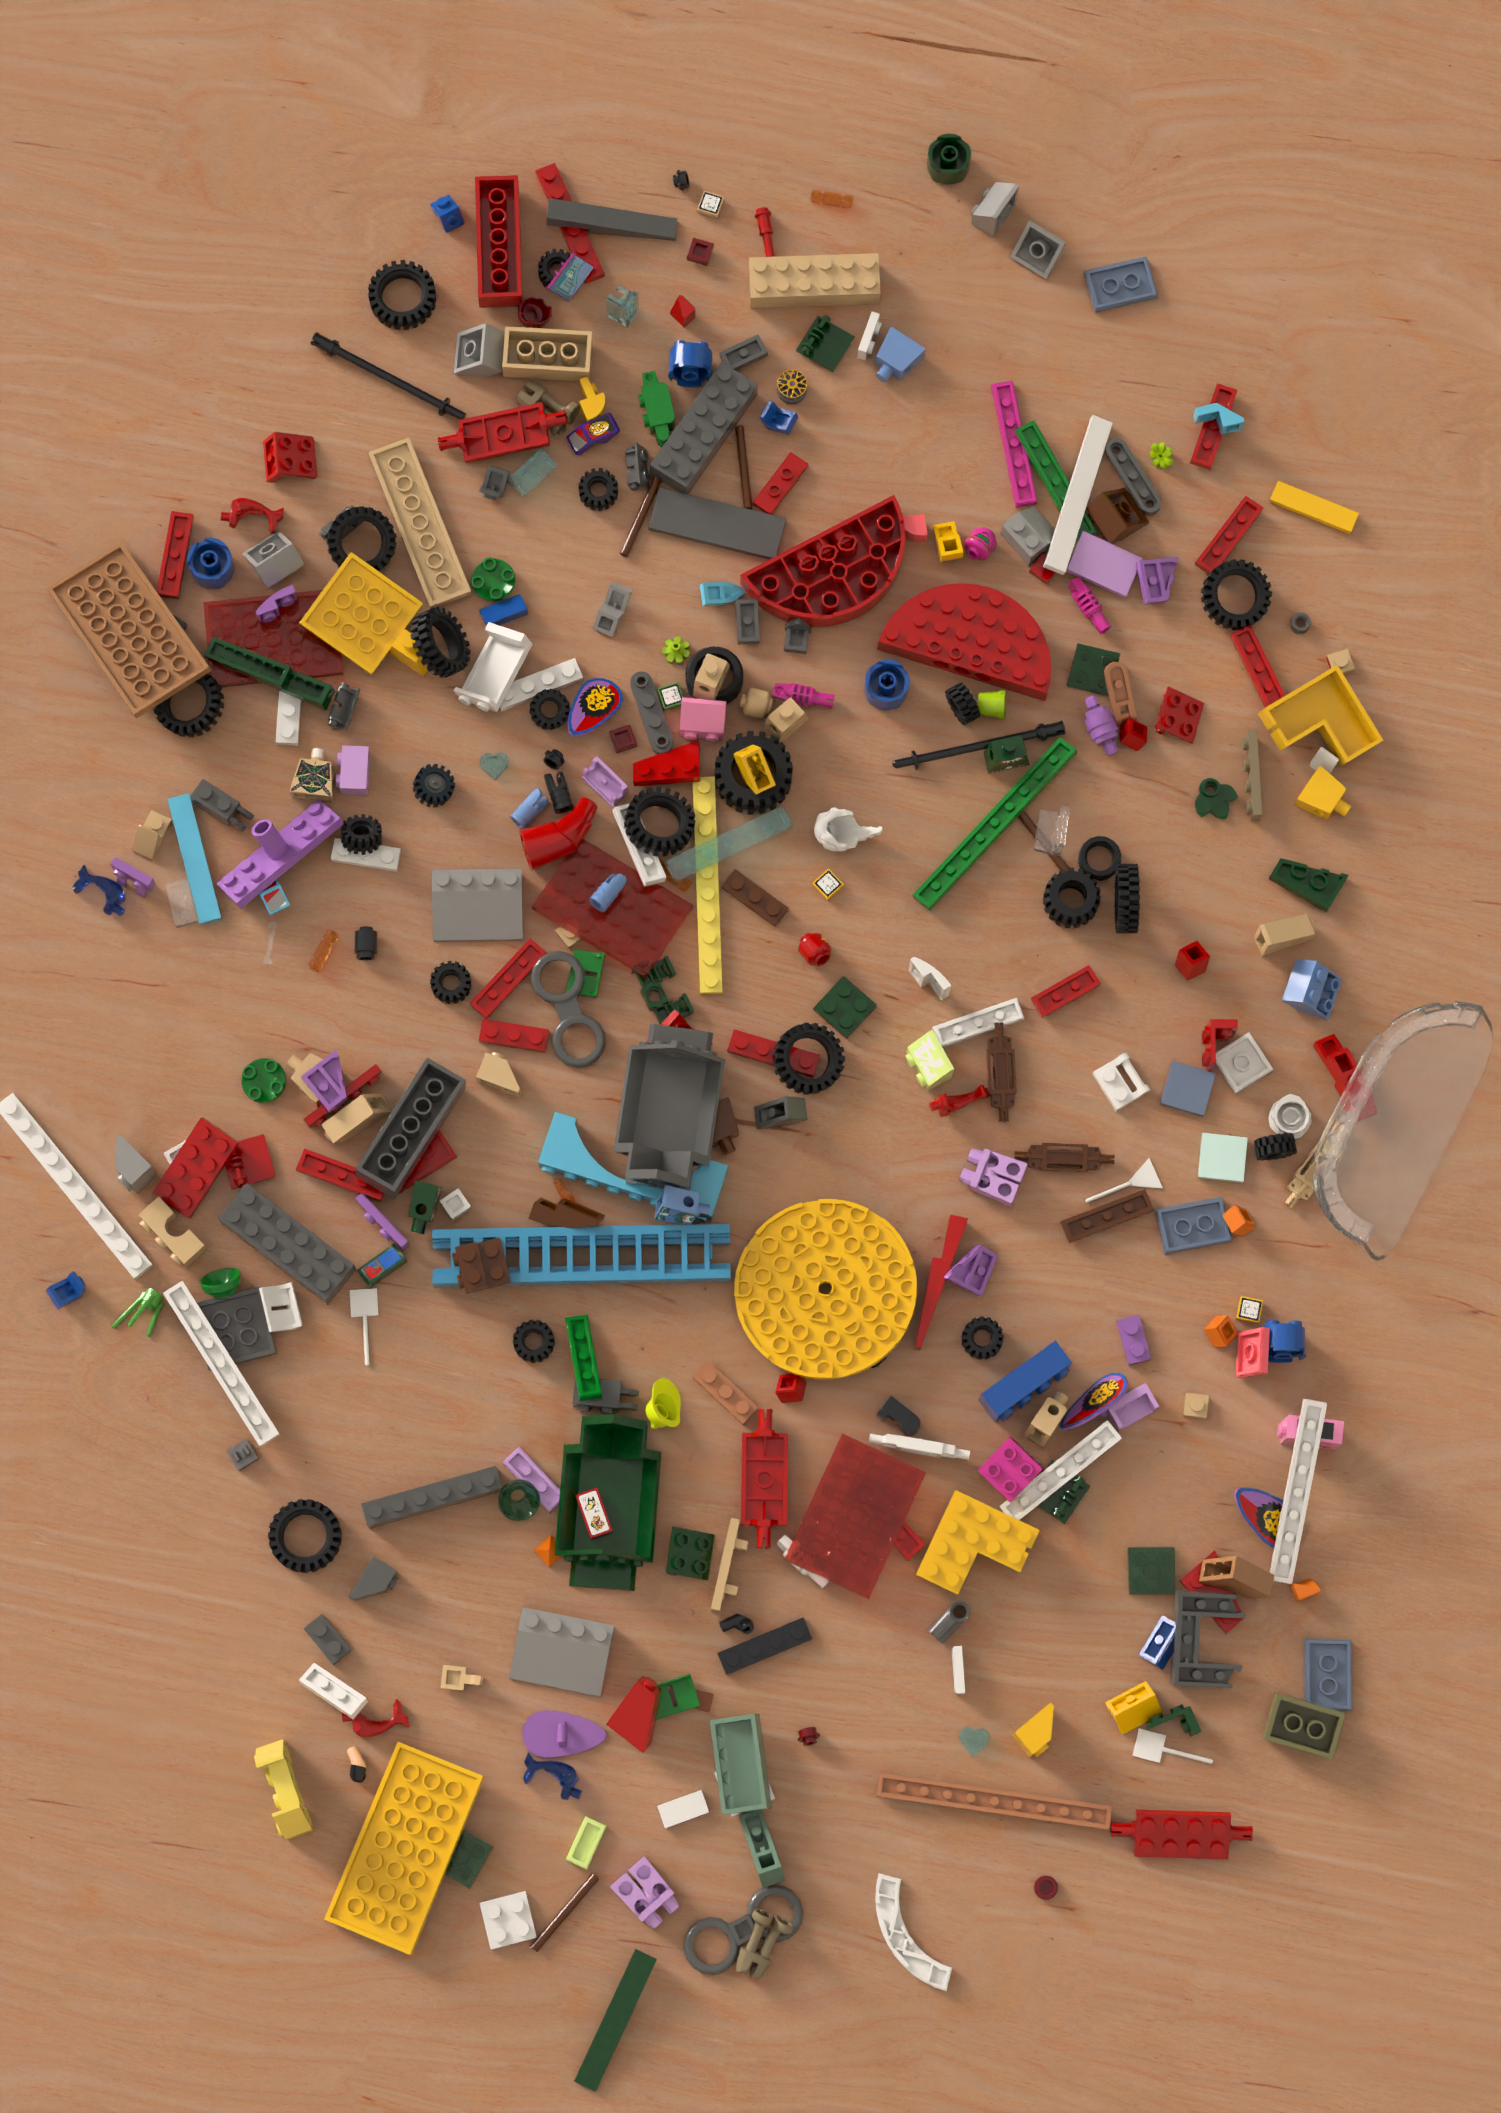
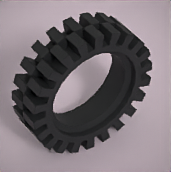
M400 260L401 264H396V261H392V266L388 267L386 263L383 265V270L378 269L376 277L372 276L371 284L368 287L370 307L374 316H378V321L381 323L385 322L389 328L391 325H394L395 330H399L400 326H403L404 330H409V325L416 328L418 327L417 323H425V317L430 318L432 315L431 310L435 309L436 291L434 281L430 277L427 270L423 271V266L419 264L416 267L415 262L410 261L409 264H406L405 260ZM400 278L413 280L422 290V298L419 304L414 309L406 312L391 310L382 299L385 287L391 281Z
M359 506L350 508L336 517L330 525L326 541L329 548L328 553L331 554L332 561L338 565L337 567H340L348 557L342 547V534L345 528L355 521L371 523L381 535L382 544L379 553L372 560L366 561V563L377 571L382 570L388 565L395 553L394 550L397 545L395 538L397 537L393 530L394 527L388 521L387 516H383L382 512L376 511L374 508Z
M1236 559L1229 562L1226 561L1214 568L1203 582L1204 587L1201 588V593H1203L1201 603H1205L1203 609L1205 612H1209L1210 615L1208 617L1210 620L1214 618L1216 620L1215 624H1222L1225 629L1232 628V630H1237L1253 625L1267 613V607L1271 604L1269 600L1272 596V591H1269L1271 584L1265 580L1268 577L1266 574L1262 575L1260 572L1262 569L1259 566L1255 568L1252 562L1245 563L1246 560L1242 559L1236 561ZM1230 575L1242 576L1252 584L1255 591V602L1250 611L1244 614H1233L1221 606L1217 593L1219 584L1225 577Z
M433 607L417 615L412 620L411 624L413 626H411L410 631L413 634H411V639L416 641L412 645L413 648H418L419 652L416 655L417 657L422 656L421 663L423 665L428 664L427 670L429 672L433 670V675L447 678L468 666L467 662L470 661L468 655L471 654V650L466 647L470 644L469 641L464 640L467 635L466 632H461L460 629L463 628L461 623L456 624L458 619L455 616L451 618L452 613L450 611L445 612L443 607ZM432 626L443 636L448 647L449 659L442 654L436 645Z
M209 674L193 682L200 684L206 693L205 708L196 718L187 721L176 719L170 707L172 696L155 706L156 708L153 709L154 714L158 716V721L165 728L182 737H185V735L194 737V734L198 736L203 735V730L210 731L209 725L211 723L213 725L217 724L215 718L216 716L221 718L222 713L219 709L224 708V703L221 702V699H224V694L220 692L222 690L221 686Z
M652 787L647 788L646 793L644 790L640 791L638 796L635 795L626 811L624 827L627 828L625 833L627 836L631 835L629 839L631 843L637 841L636 848L640 850L642 846L646 847L644 850L646 854H649L651 849L654 850L653 856H658L659 852H662V856L665 857L668 856L669 851L674 855L677 853V850L681 851L688 844L693 833L696 820H694L695 813L691 812V804L685 805L687 801L685 797L679 800L680 793L676 791L673 796L670 795L671 789L666 788L664 793H662V787H656L655 792H653ZM654 806L666 808L676 816L679 822V830L669 837L652 835L641 823V812Z
M1138 864L1116 865L1114 885L1116 933H1138L1140 910Z
M809 1022L799 1024L782 1034L780 1040L776 1042V1050L773 1051L772 1055L775 1056V1060L772 1061L773 1066L776 1065L775 1073L780 1075V1082H785L788 1089L793 1088L796 1093L815 1094L832 1086L841 1076L840 1072L844 1069L842 1062L845 1061V1056H842L844 1048L839 1046L841 1041L839 1038L836 1039L834 1037L835 1033L832 1030L830 1032L827 1031L828 1027L824 1025L820 1027L818 1023L809 1024ZM810 1038L818 1041L825 1048L828 1056V1065L820 1077L815 1079L803 1078L793 1070L789 1055L796 1041Z
M298 1499L296 1502L291 1501L287 1506L279 1509V1513L273 1517V1522H270L268 1538L273 1555L283 1566L295 1572L308 1573L309 1571H318L317 1569L319 1568L323 1569L327 1566V1563L334 1560L333 1557L335 1554H338V1548L341 1545L342 1531L338 1519L327 1506L312 1499ZM300 1515L315 1516L323 1522L326 1528L324 1546L318 1553L310 1557L295 1556L287 1550L284 1543L286 1526L291 1520Z

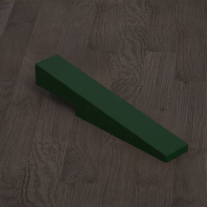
M216 637L212 638L204 654L205 658L325 711L336 692L330 684L294 671L288 665Z
M635 1949L574 2082L596 2092L657 1961L656 1958Z

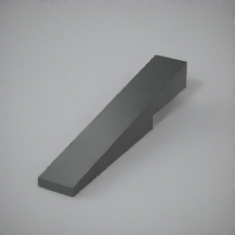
M552 198L548 200L547 225L590 229V233L675 241L677 218Z

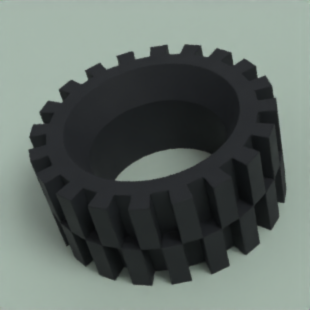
M747 731V736L743 737L742 733L736 734V740L728 739L726 747L722 746L720 748L719 757L716 756V789H719V796L721 799H726V804L730 808L732 805L736 806L737 812L742 813L743 809H747L748 815H754V810H759V814H764L768 807L772 811L776 808L777 802L781 804L785 800V794H788L790 791L793 771L789 751L785 752V745L782 742L776 743V737L773 735L769 739L766 738V732L760 731L759 736H754L753 731ZM750 745L760 747L763 755L772 762L775 768L773 779L776 785L758 794L738 784L732 775V767L736 762L733 754Z

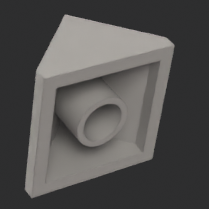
M1029 220L1010 257L1047 279L1063 257L1066 242Z

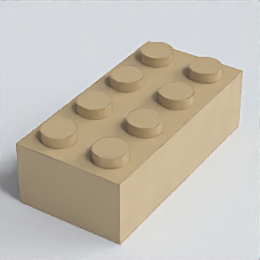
M505 326L502 363L503 377L579 382V379L588 376L590 381L593 348L592 331Z

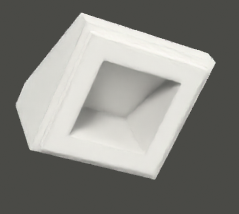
M1321 747L1309 766L1315 771L1319 766H1322L1327 772L1331 773L1336 767L1339 758Z

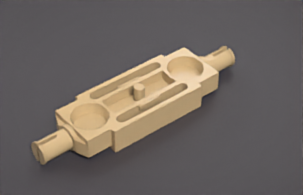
M1342 1125L1336 1135L1328 1133L1322 1140L1317 1142L1293 1174V1180L1287 1186L1292 1193L1284 1202L1286 1206L1288 1205L1292 1209L1298 1199L1306 1201L1312 1193L1317 1192L1341 1160V1154L1346 1149V1145L1342 1141L1350 1132L1348 1128L1346 1129V1126ZM1319 1147L1320 1151L1315 1156V1158H1312V1160L1306 1166V1170L1301 1175L1300 1171L1303 1169V1167L1306 1165V1163L1309 1161V1159L1312 1157V1155ZM1334 1159L1333 1164L1330 1166V1168L1327 1170V1172L1315 1186L1314 1183L1316 1182V1180L1319 1178V1176L1322 1174V1172L1325 1170V1168L1328 1166L1331 1160Z

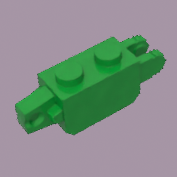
M655 371L642 373V394L638 395L640 408L644 407L646 412L643 415V422L645 428L649 427L650 434H655L658 445L663 447L670 437L669 431L675 426V415L668 385L659 382Z

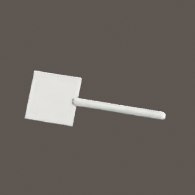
M377 1288L350 1290L351 1318H363L366 1366L370 1364L367 1316H379Z
M1138 1729L1132 1755L1134 1757L1160 1763L1162 1752H1167L1209 1764L1213 1763V1760L1164 1747L1166 1735Z

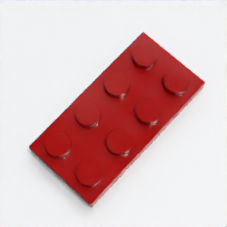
M201 1117L152 1193L157 1197L159 1196L164 1202L187 1218H192L240 1142L204 1117Z

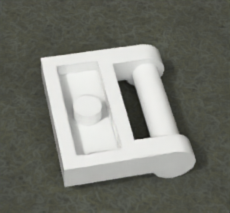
M1127 1052L1092 1073L1115 1111L1122 1109L1151 1091L1149 1086L1143 1083L1131 1064L1130 1056ZM1121 1064L1137 1088L1133 1093L1116 1068Z

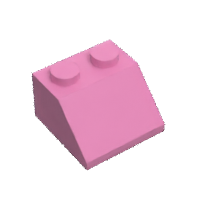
M682 697L680 736L686 740H696L697 738H704L709 742L724 740L726 701Z

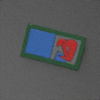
M392 1244L358 1268L357 1271L368 1287L371 1288L407 1263V1260L396 1245Z

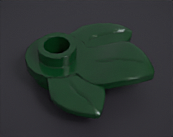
M1207 778L1199 786L1200 794L1195 800L1196 812L1200 817H1204L1211 812L1217 818L1226 819L1229 813L1228 802L1236 800L1238 798L1237 793L1230 785L1220 784L1216 779ZM1212 787L1214 792L1208 793L1206 788Z

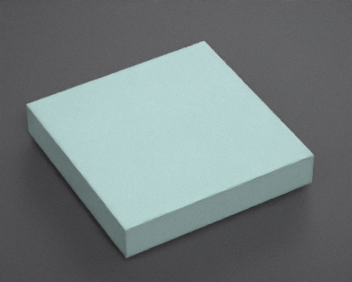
M1202 1133L1198 1178L1243 1183L1248 1138Z

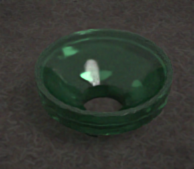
M513 1480L501 1489L498 1496V1506L502 1514L508 1519L523 1521L529 1519L537 1512L540 1506V1495L537 1488L529 1481ZM515 1490H521L524 1492V1497L521 1500L515 1501L511 1498V1494Z

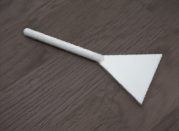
M1148 1158L1128 1182L1089 1197L1085 1202H1092L1129 1186L1163 1189L1150 1158Z

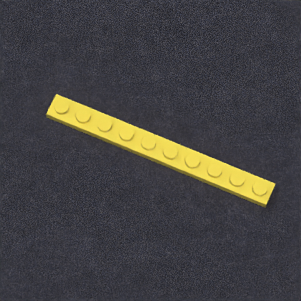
M700 777V782H693L694 820H696L694 835L700 995L723 994L715 777Z

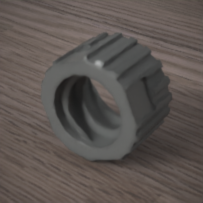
M1301 612L1295 614L1291 619L1292 631L1296 634L1306 633L1311 625L1309 616ZM1302 619L1305 622V626L1298 627L1296 620Z

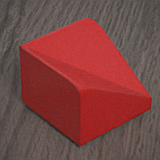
M679 295L670 311V315L685 328L695 319V307L685 297Z
M1132 718L1127 719L1120 726V743L1135 751L1140 750L1147 743V726Z
M794 1374L780 1375L775 1394L782 1403L800 1402L804 1397L806 1381L803 1377Z

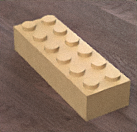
M879 253L749 257L750 308L880 304Z

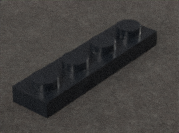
M803 1617L717 1654L725 1674L729 1675L812 1640V1637Z

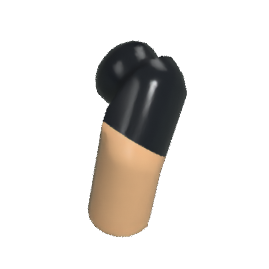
M353 1746L347 1750L351 1760L350 1777L352 1781L361 1783L366 1778V1764L358 1748Z

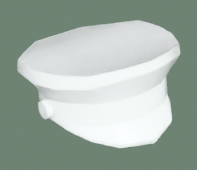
M1288 1094L1275 1102L1269 1113L1270 1128L1276 1134L1292 1133L1295 1139L1301 1138L1312 1124L1309 1108L1299 1096Z

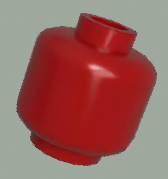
M807 933L801 938L798 951L809 965L821 966L830 959L831 946L820 933Z

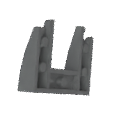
M1175 1590L1174 1658L1171 1660L1170 1684L1174 1686L1232 1688L1233 1685L1227 1682L1234 1670L1241 1672L1242 1665L1198 1662L1201 1616L1245 1618L1244 1612H1237L1232 1599L1237 1598L1236 1594Z

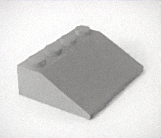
M522 869L432 870L433 941L523 940Z
M523 1607L509 1679L601 1697L615 1630L614 1625Z

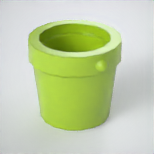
M1006 690L979 693L978 707L982 716L1005 719Z

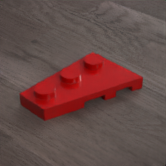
M1214 1550L1205 1559L1218 1558L1216 1551ZM1202 1562L1180 1580L1188 1591L1234 1594L1233 1592L1199 1582ZM1236 1598L1232 1599L1236 1611H1241ZM1211 1617L1225 1634L1244 1619Z

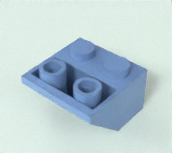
M1296 959L1282 1001L1296 1010L1329 1020L1342 979L1318 961Z

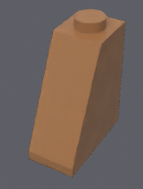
M1238 1556L1204 1559L1199 1582L1256 1599L1271 1597L1274 1575Z

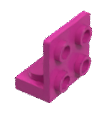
M1009 1437L978 1469L979 1473L1009 1502H1012L1044 1470L1012 1437Z

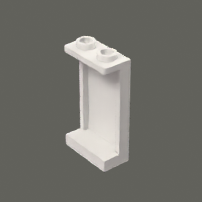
M488 622L485 631L490 636L462 689L455 687L454 692L459 697L458 700L465 705L474 704L483 711L488 712V710L498 712L533 644L523 633Z

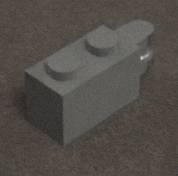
M600 1379L602 1398L579 1401L575 1380L572 1404L573 1407H577V1411L591 1412V1409H599L602 1414H614V1411L619 1412V1409L637 1411L638 1405L620 1402L621 1395L629 1397L639 1396V1390L622 1388V1381Z

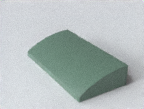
M754 1713L710 1720L722 1815L772 1809L760 1714Z

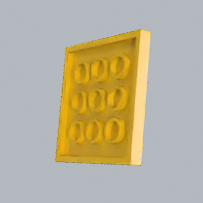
M350 552L299 624L367 673L373 675L389 653L391 645L403 629L407 628L423 606V603Z

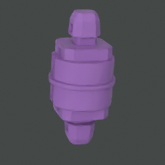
M1094 695L1090 696L1085 701L1087 709L1091 710L1085 713L1087 719L1084 721L1088 728L1087 732L1090 733L1092 741L1096 742L1098 746L1105 745L1103 748L1106 754L1112 756L1118 752L1116 742H1113V740L1118 738L1117 732L1119 731L1115 723L1116 719L1113 718L1111 710H1107L1105 705L1100 706L1097 697Z

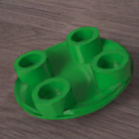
M489 557L475 568L471 583L476 594L482 599L499 601L512 592L515 586V574L512 567L505 561Z
M257 1059L245 1066L242 1071L241 1084L243 1091L255 1102H271L277 1099L285 1089V1071L273 1059Z

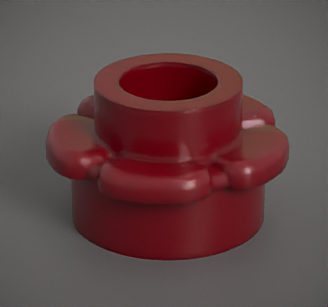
M816 1727L804 1728L798 1731L799 1738L797 1740L803 1743L804 1746L817 1743L820 1733H817Z

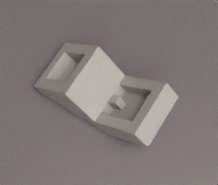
M612 582L605 602L598 610L593 629L613 637L627 609L633 590Z

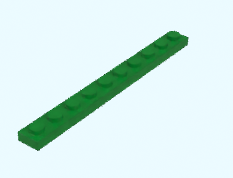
M1059 737L916 890L913 898L931 911L1077 754V750Z

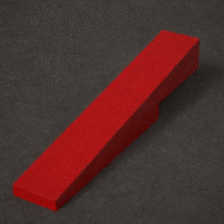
M950 1215L942 1258H932L916 1338V1350H920L946 1281L944 1276L950 1270L968 1218Z

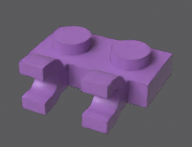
M114 857L110 863L114 870L113 874L118 877L117 883L126 887L127 880L130 879L137 888V895L145 898L146 891H152L156 883L153 878L122 860Z

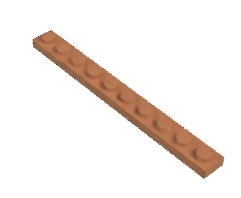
M880 1772L876 1797L1103 1830L1110 1829L1112 1806Z

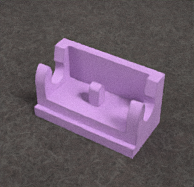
M597 756L592 760V765L588 769L584 768L581 778L612 808L628 794V786Z

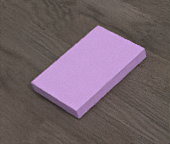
M1082 531L1066 572L1125 598L1137 572L1136 563L1142 560V558Z

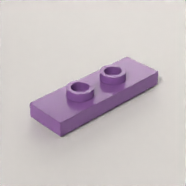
M359 1194L355 1198L359 1206L366 1212L364 1217L372 1225L375 1222L381 1228L379 1232L387 1241L392 1239L402 1251L409 1247L408 1240L364 1194Z

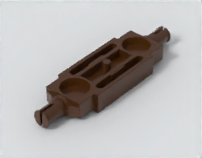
M1003 1022L994 1023L995 1036L988 1039V1049L986 1050L988 1093L991 1096V1107L999 1108V1122L1009 1121L1008 1108L1015 1105L1014 1095L1017 1093L1014 1048L1012 1049L1011 1037L1004 1036ZM990 1055L993 1056L995 1089H992ZM1008 1055H1011L1013 1089L1010 1088Z
M1042 1143V1145H1030L1028 1152H1014V1155H1021L1015 1156L1014 1159L1028 1161L1030 1168H1041V1171L1087 1172V1170H1098L1101 1163L1114 1164L1115 1161L1107 1160L1114 1159V1154H1101L1099 1147H1088V1144ZM1047 1146L1081 1147L1082 1151L1048 1150ZM1047 1164H1058V1166L1081 1165L1082 1168H1081V1169L1047 1168L1046 1165H1047Z

